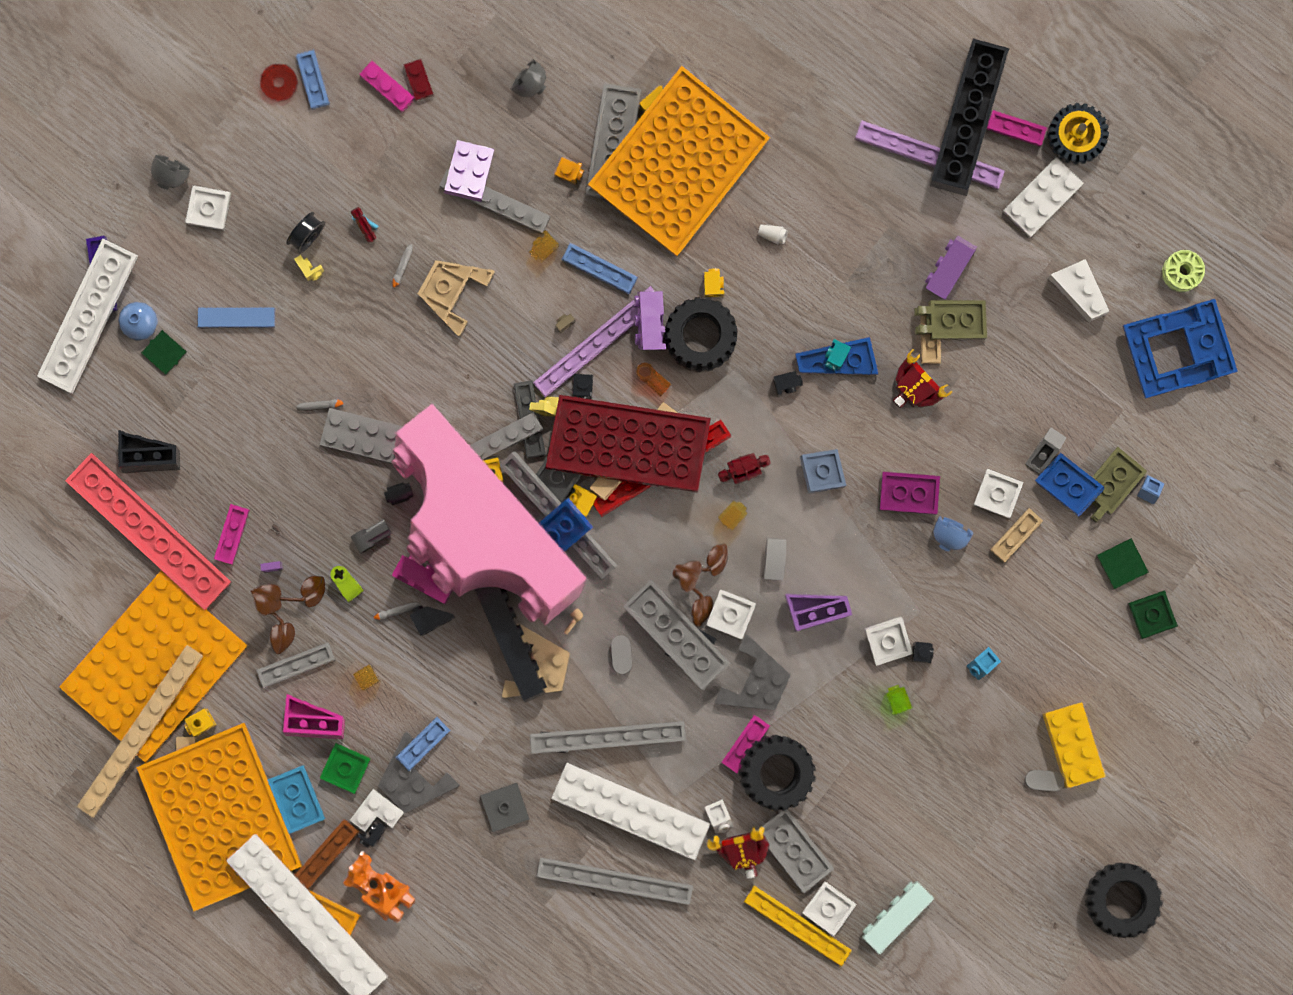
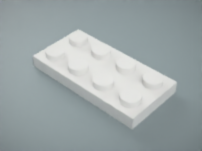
M1056 157L1003 210V213L1031 238L1084 183Z

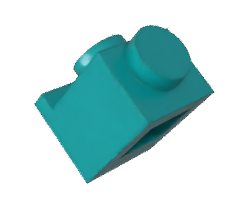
M833 339L831 345L834 348L829 347L825 355L828 358L825 366L835 371V369L840 370L851 347Z

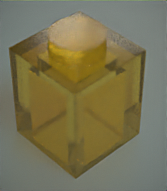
M733 500L721 513L718 520L732 532L747 516V508L740 501L736 503Z
M371 664L353 674L362 691H366L381 682Z

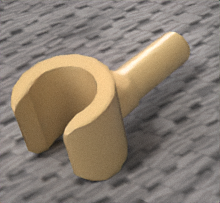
M579 609L570 614L573 620L564 630V633L568 634L573 626L583 618V614Z

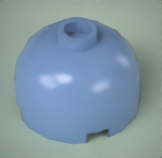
M142 302L129 303L123 307L118 319L120 329L124 335L139 341L153 335L158 324L155 311L152 307Z
M939 516L934 527V537L940 543L939 547L948 552L951 549H963L969 543L973 532L969 528L965 531L963 529L964 525L950 518L944 517L942 520L941 516Z

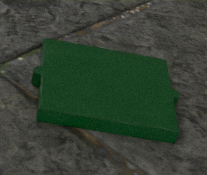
M161 330L153 340H150L148 346L141 353L167 375L175 365L179 364V360L187 351Z

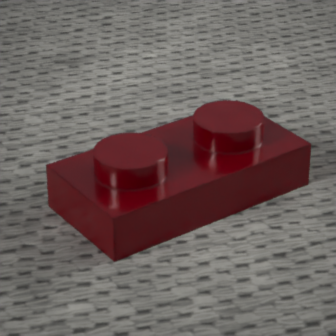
M422 59L404 64L416 101L433 96L434 94Z

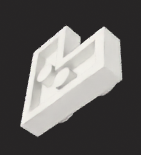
M373 789L350 821L365 832L377 817L393 828L404 812Z

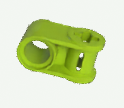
M336 566L331 570L332 580L348 603L364 592L355 578L343 566ZM337 570L340 572L344 571L343 579H335Z

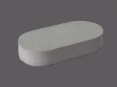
M619 635L611 642L612 663L617 673L626 674L632 667L631 646L627 637Z
M1031 770L1025 776V783L1031 789L1058 791L1064 786V779L1059 772Z

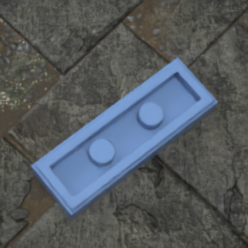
M311 50L297 54L296 58L311 109L330 105L315 51Z
M436 717L395 758L407 771H410L450 729Z

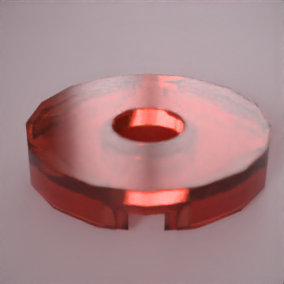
M272 64L265 68L261 74V90L266 97L273 101H286L297 91V76L293 69L286 64ZM275 79H284V84L281 87L274 86Z

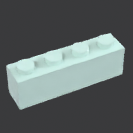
M917 881L914 883L910 882L903 889L905 893L901 897L897 895L890 902L891 907L887 911L882 910L876 917L878 920L873 925L870 923L862 931L864 933L862 937L879 954L934 899Z

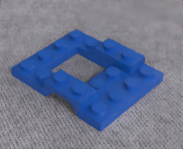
M1215 299L1122 326L1145 399L1238 372ZM1183 329L1194 364L1159 374L1148 338Z

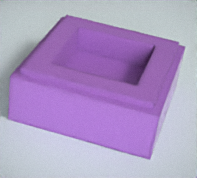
M280 561L260 564L261 571L265 573L283 569L282 562Z

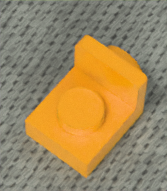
M562 157L554 176L576 184L577 180L582 179L585 170L582 169V163L577 164Z

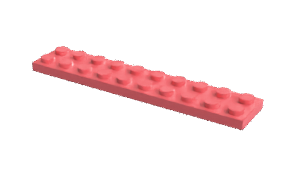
M93 453L65 480L204 610L208 609L232 583Z

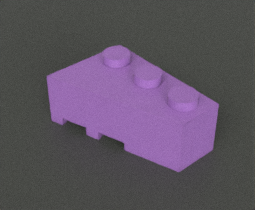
M957 236L954 241L950 240L945 248L948 251L945 257L940 256L935 264L938 267L934 274L931 272L925 281L928 283L926 289L945 300L977 247L960 236Z
M663 291L637 292V296H634V305L638 307V315H635V326H638V334H635V345H638V349L641 350L666 349V344H663V333H665V326H663Z
M785 594L795 632L852 615L847 596Z

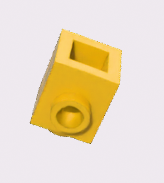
M204 708L186 718L184 726L189 735L193 734L194 737H197L217 724L208 708Z

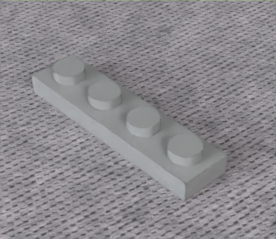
M533 412L469 446L484 461L544 429L536 413Z

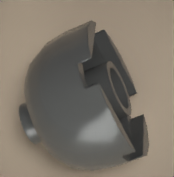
M534 59L527 64L530 66L528 69H523L512 84L513 87L510 88L521 97H533L536 93L540 95L546 88L544 85L546 72Z
M155 155L151 165V175L158 182V186L168 190L169 187L177 188L184 184L190 173V168L180 161L174 160L173 162L168 160L169 157Z

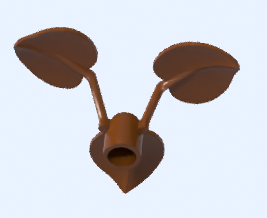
M726 543L718 544L710 550L707 556L708 567L702 568L699 561H690L683 565H676L673 570V578L679 580L681 589L685 592L692 590L699 596V599L695 600L692 606V619L697 628L709 618L713 609L712 598L708 595L703 597V594L695 588L701 572L710 571L712 576H716L724 570L728 560Z
M314 575L305 579L300 589L301 598L281 597V589L275 584H265L251 590L257 611L262 615H273L280 623L274 625L270 633V642L275 654L278 655L284 652L291 645L295 637L294 626L289 622L284 623L275 613V611L281 608V601H304L307 607L316 606L323 598L325 592V579L323 576Z

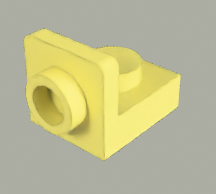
M300 255L294 259L308 281L311 279L315 281L322 276L324 269L321 265L310 270L313 266L307 258L303 259Z
M545 397L544 400H539V403L531 402L529 410L542 416H556L559 397Z

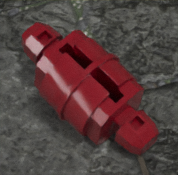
M754 453L739 456L727 462L729 469L720 471L718 477L720 482H727L733 479L734 484L750 481L762 475L760 468L769 466L771 461L768 455L759 456L758 459H756Z

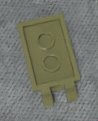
M930 300L928 306H917V308H914V316L926 315L927 325L915 327V335L930 334V340L987 338L985 300Z
M1119 447L1112 452L1092 476V478L1104 486L1103 492L1092 502L1097 510L1090 518L1095 522L1099 521L1106 512L1111 515L1147 472Z

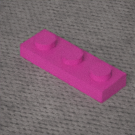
M373 61L359 74L401 112L415 99L414 96Z
M993 110L987 130L1041 147L1047 127Z
M230 504L214 560L231 565L234 564L249 515V509Z
M754 715L721 763L738 773L742 766L740 764L741 758L744 759L746 755L744 752L747 748L750 749L753 742L761 740L770 725Z

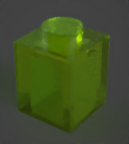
M899 685L888 688L889 692L885 693L893 715L912 709L905 687L900 688Z

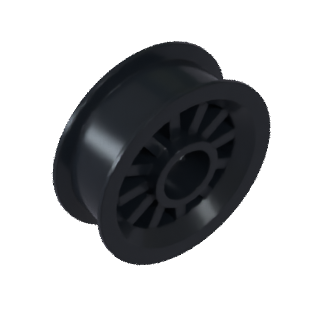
M314 212L307 214L296 225L286 241L287 245L291 244L297 249L298 254L308 249L325 227L326 222H320L314 217Z

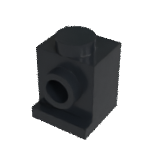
M796 371L773 377L778 397L782 396V392L791 394L797 391L796 388L803 386L801 375H797Z
M914 642L912 662L931 663L934 655L933 644Z

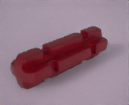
M354 208L351 210V214L356 219L358 227L362 234H365L366 241L369 243L373 242L377 237L371 231L370 224L363 215L361 208Z

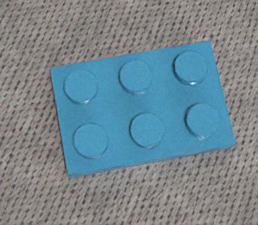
M304 765L268 780L289 834L326 819Z

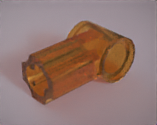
M644 362L638 365L636 377L660 397L672 385L651 364ZM641 367L649 369L650 374L647 377L640 375L639 369Z

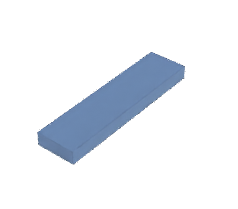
M572 243L569 244L561 259L563 262L628 295L638 279L637 276Z
M198 308V327H275V308Z

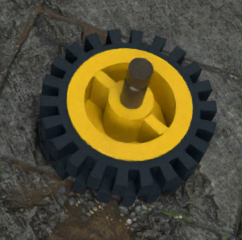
M1080 103L1069 104L1056 113L1048 129V139H1050L1049 145L1053 147L1054 154L1057 153L1059 155L1058 158H1064L1067 163L1071 161L1073 164H1085L1087 161H1092L1102 152L1108 141L1109 126L1105 123V116L1102 117V113L1099 110L1098 112L1094 110L1096 108L1094 106L1088 107L1086 103H1083V105H1080Z

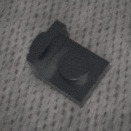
M574 374L573 397L592 398L593 375Z
M381 822L377 825L374 824L368 833L371 835L370 838L359 833L357 836L361 839L359 843L368 848L370 845L375 847L387 826Z

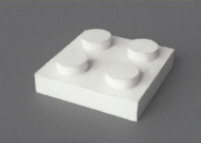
M193 186L185 223L224 230L231 193Z
M987 469L974 506L1010 519L1024 482Z
M720 589L706 626L742 640L756 603Z
M902 617L864 628L876 666L913 654Z
M824 881L802 913L835 936L857 904Z

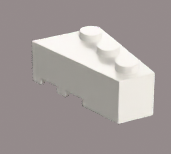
M1086 259L1057 271L1048 277L1088 322L1100 318L1109 312Z

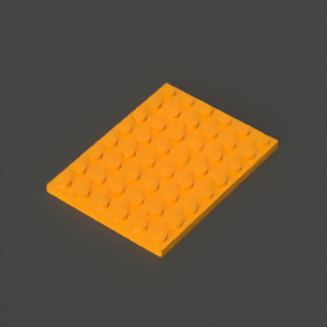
M681 66L588 183V186L677 257L770 137Z
M161 570L59 688L122 741L186 645L202 654L203 658L138 752L137 756L147 763L248 645L207 609L204 610Z
M246 723L136 767L193 911L251 888L230 866L227 860L255 834L290 871L302 867Z

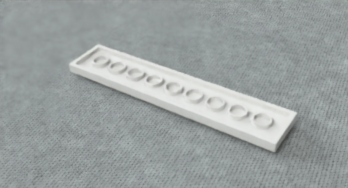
M257 834L252 836L227 860L230 866L350 995H369L388 977Z

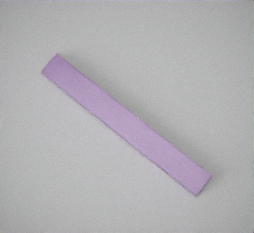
M861 121L855 140L932 167L936 166L940 152L939 147ZM977 161L972 181L998 189L1004 170Z
M650 286L644 292H654V290ZM634 300L533 382L544 397L549 396L635 325V315H638V307H635Z

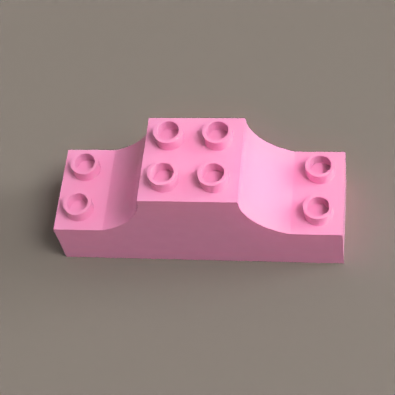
M433 404L396 432L395 449H393V454L396 458L392 460V464L403 478L407 479L410 475H413L421 484L424 495V504L421 510L411 520L410 535L408 537L410 545L406 548L419 565L426 561L431 564L436 572L432 575V579L442 592L447 594L453 590L460 597L464 593L477 588L499 587L517 594L522 599L518 607L530 622L533 623L539 618L544 625L580 597L587 578Z

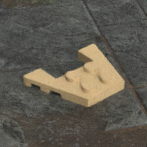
M436 260L418 295L460 337L468 321L451 313L469 278L487 287L495 271Z
M521 625L524 635H522L524 643L533 644L531 659H535L540 670L537 671L539 678L543 677L546 682L547 688H545V692L563 691L570 653ZM505 680L502 697L521 696L516 683Z

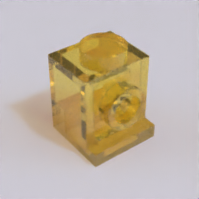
M546 230L543 232L544 237H538L532 243L533 247L529 251L535 260L540 259L542 262L559 247L556 240Z

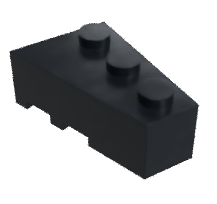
M118 430V466L123 473L180 470V451L176 445Z

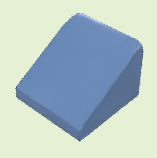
M1147 475L1137 496L1151 504H1155L1161 494L1164 483Z

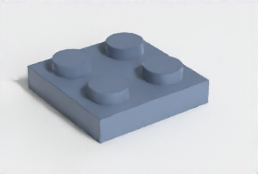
M838 449L800 456L808 493L839 489L846 486Z

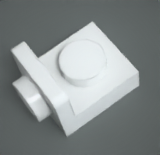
M723 799L705 807L716 834L725 833L733 827Z

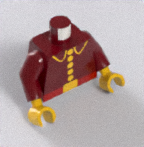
M914 349L908 353L907 358L897 371L895 379L897 386L895 388L900 394L893 399V402L899 408L903 407L907 402L912 407L916 405L920 408L933 406L944 397L952 394V391L945 393L944 388L948 386L947 384L939 387L916 362L920 358V354L916 358L912 357L911 353Z
M753 827L752 832L727 837L721 841L722 843H719L718 836H714V842L710 841V839L707 842V847L710 850H715L734 870L744 868L746 878L758 876L755 865L764 862L770 845L763 834V827H760L758 831Z

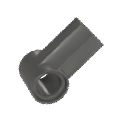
M383 519L368 529L358 531L351 536V539L359 553L362 554L392 533Z

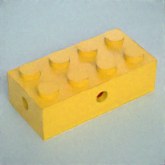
M1080 702L1043 713V719L1064 779L1065 788H1071L1106 777L1083 703Z

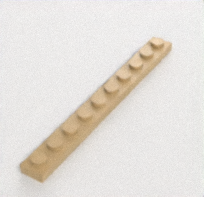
M186 645L77 807L91 817H95L203 658L202 654Z

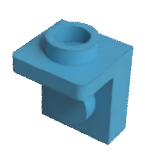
M988 647L971 661L967 668L974 677L980 680L994 669L1001 660Z

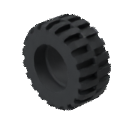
M695 297L693 300H685L681 305L678 304L675 310L670 313L666 322V348H668L670 356L676 360L678 365H682L690 371L692 369L696 370V372L704 370L708 372L716 367L719 368L725 361H728L736 347L738 330L734 316L730 314V310L727 307L722 306L721 302H715L709 297H706V299ZM694 318H708L718 328V342L709 351H693L684 342V327Z
M772 735L771 737H762L760 741L753 742L750 749L747 748L744 752L746 755L740 761L742 765L741 769H739L740 783L745 789L744 792L752 801L765 809L785 811L789 807H797L800 801L804 802L807 799L806 794L808 792L811 793L813 789L811 787L812 782L816 780L814 775L816 768L815 764L812 763L813 758L811 754L807 752L803 745L786 736ZM773 755H784L794 765V776L791 783L780 791L766 788L760 779L763 763Z
M1120 862L1105 866L1104 869L1098 870L1095 873L1096 876L1090 879L1089 888L1085 892L1087 895L1085 906L1088 908L1087 913L1092 918L1093 923L1103 932L1119 938L1138 937L1141 933L1145 934L1150 927L1156 924V918L1161 915V912H1159L1160 907L1163 906V900H1161L1160 896L1162 891L1158 888L1157 884L1159 883L1151 876L1150 872L1140 866ZM1119 882H1129L1135 885L1141 894V906L1138 912L1126 919L1115 917L1106 906V895L1109 889Z

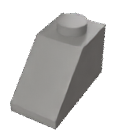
M1050 427L1025 464L1041 474L1058 453L1066 437Z

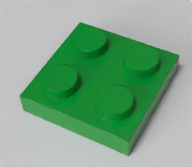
M335 743L320 779L356 794L371 758Z

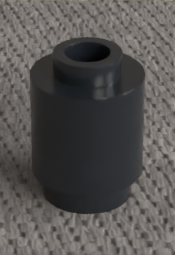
M402 482L387 487V492H384L387 503L391 502L392 506L409 501L410 498L414 497L410 483Z

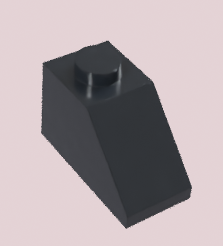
M422 605L413 609V614L410 615L420 636H424L456 618L452 613L428 606L423 608Z

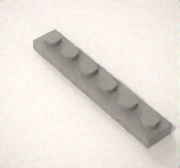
M449 169L446 170L441 180L440 188L445 189ZM486 186L481 202L467 199L543 234L550 219V215Z

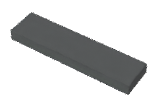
M532 380L514 383L520 419L533 413V411L529 410L530 403L536 402ZM542 431L524 439L527 459L546 456Z

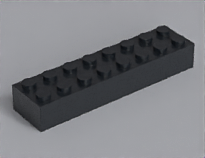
M972 39L931 179V187L967 196L1009 48Z

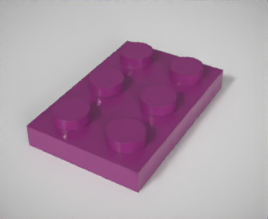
M882 472L880 510L937 515L940 476Z

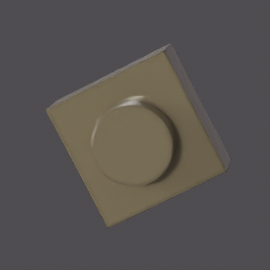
M571 313L569 315L564 314L556 320L558 323L555 326L561 334L575 323V319Z

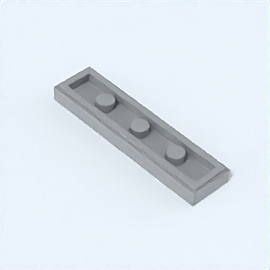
M328 642L256 671L262 687L266 688L336 660Z

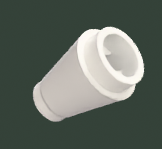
M761 224L758 235L779 245V243H785L788 230L782 226Z

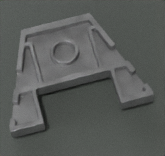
M745 634L739 650L757 658L741 695L721 687L715 703L775 710L791 674L749 635Z
M408 732L404 733L378 785L404 813L459 786L448 773L432 786L414 767L407 771L395 757L414 739Z

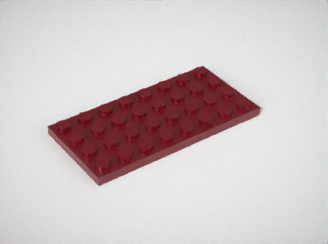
M559 395L546 469L698 493L711 418Z

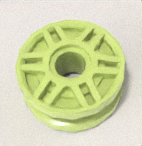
M1180 250L1173 253L1165 261L1162 268V277L1165 284L1177 292H1187L1194 289L1205 275V265L1202 259L1190 250ZM1179 268H1186L1187 275H1182Z

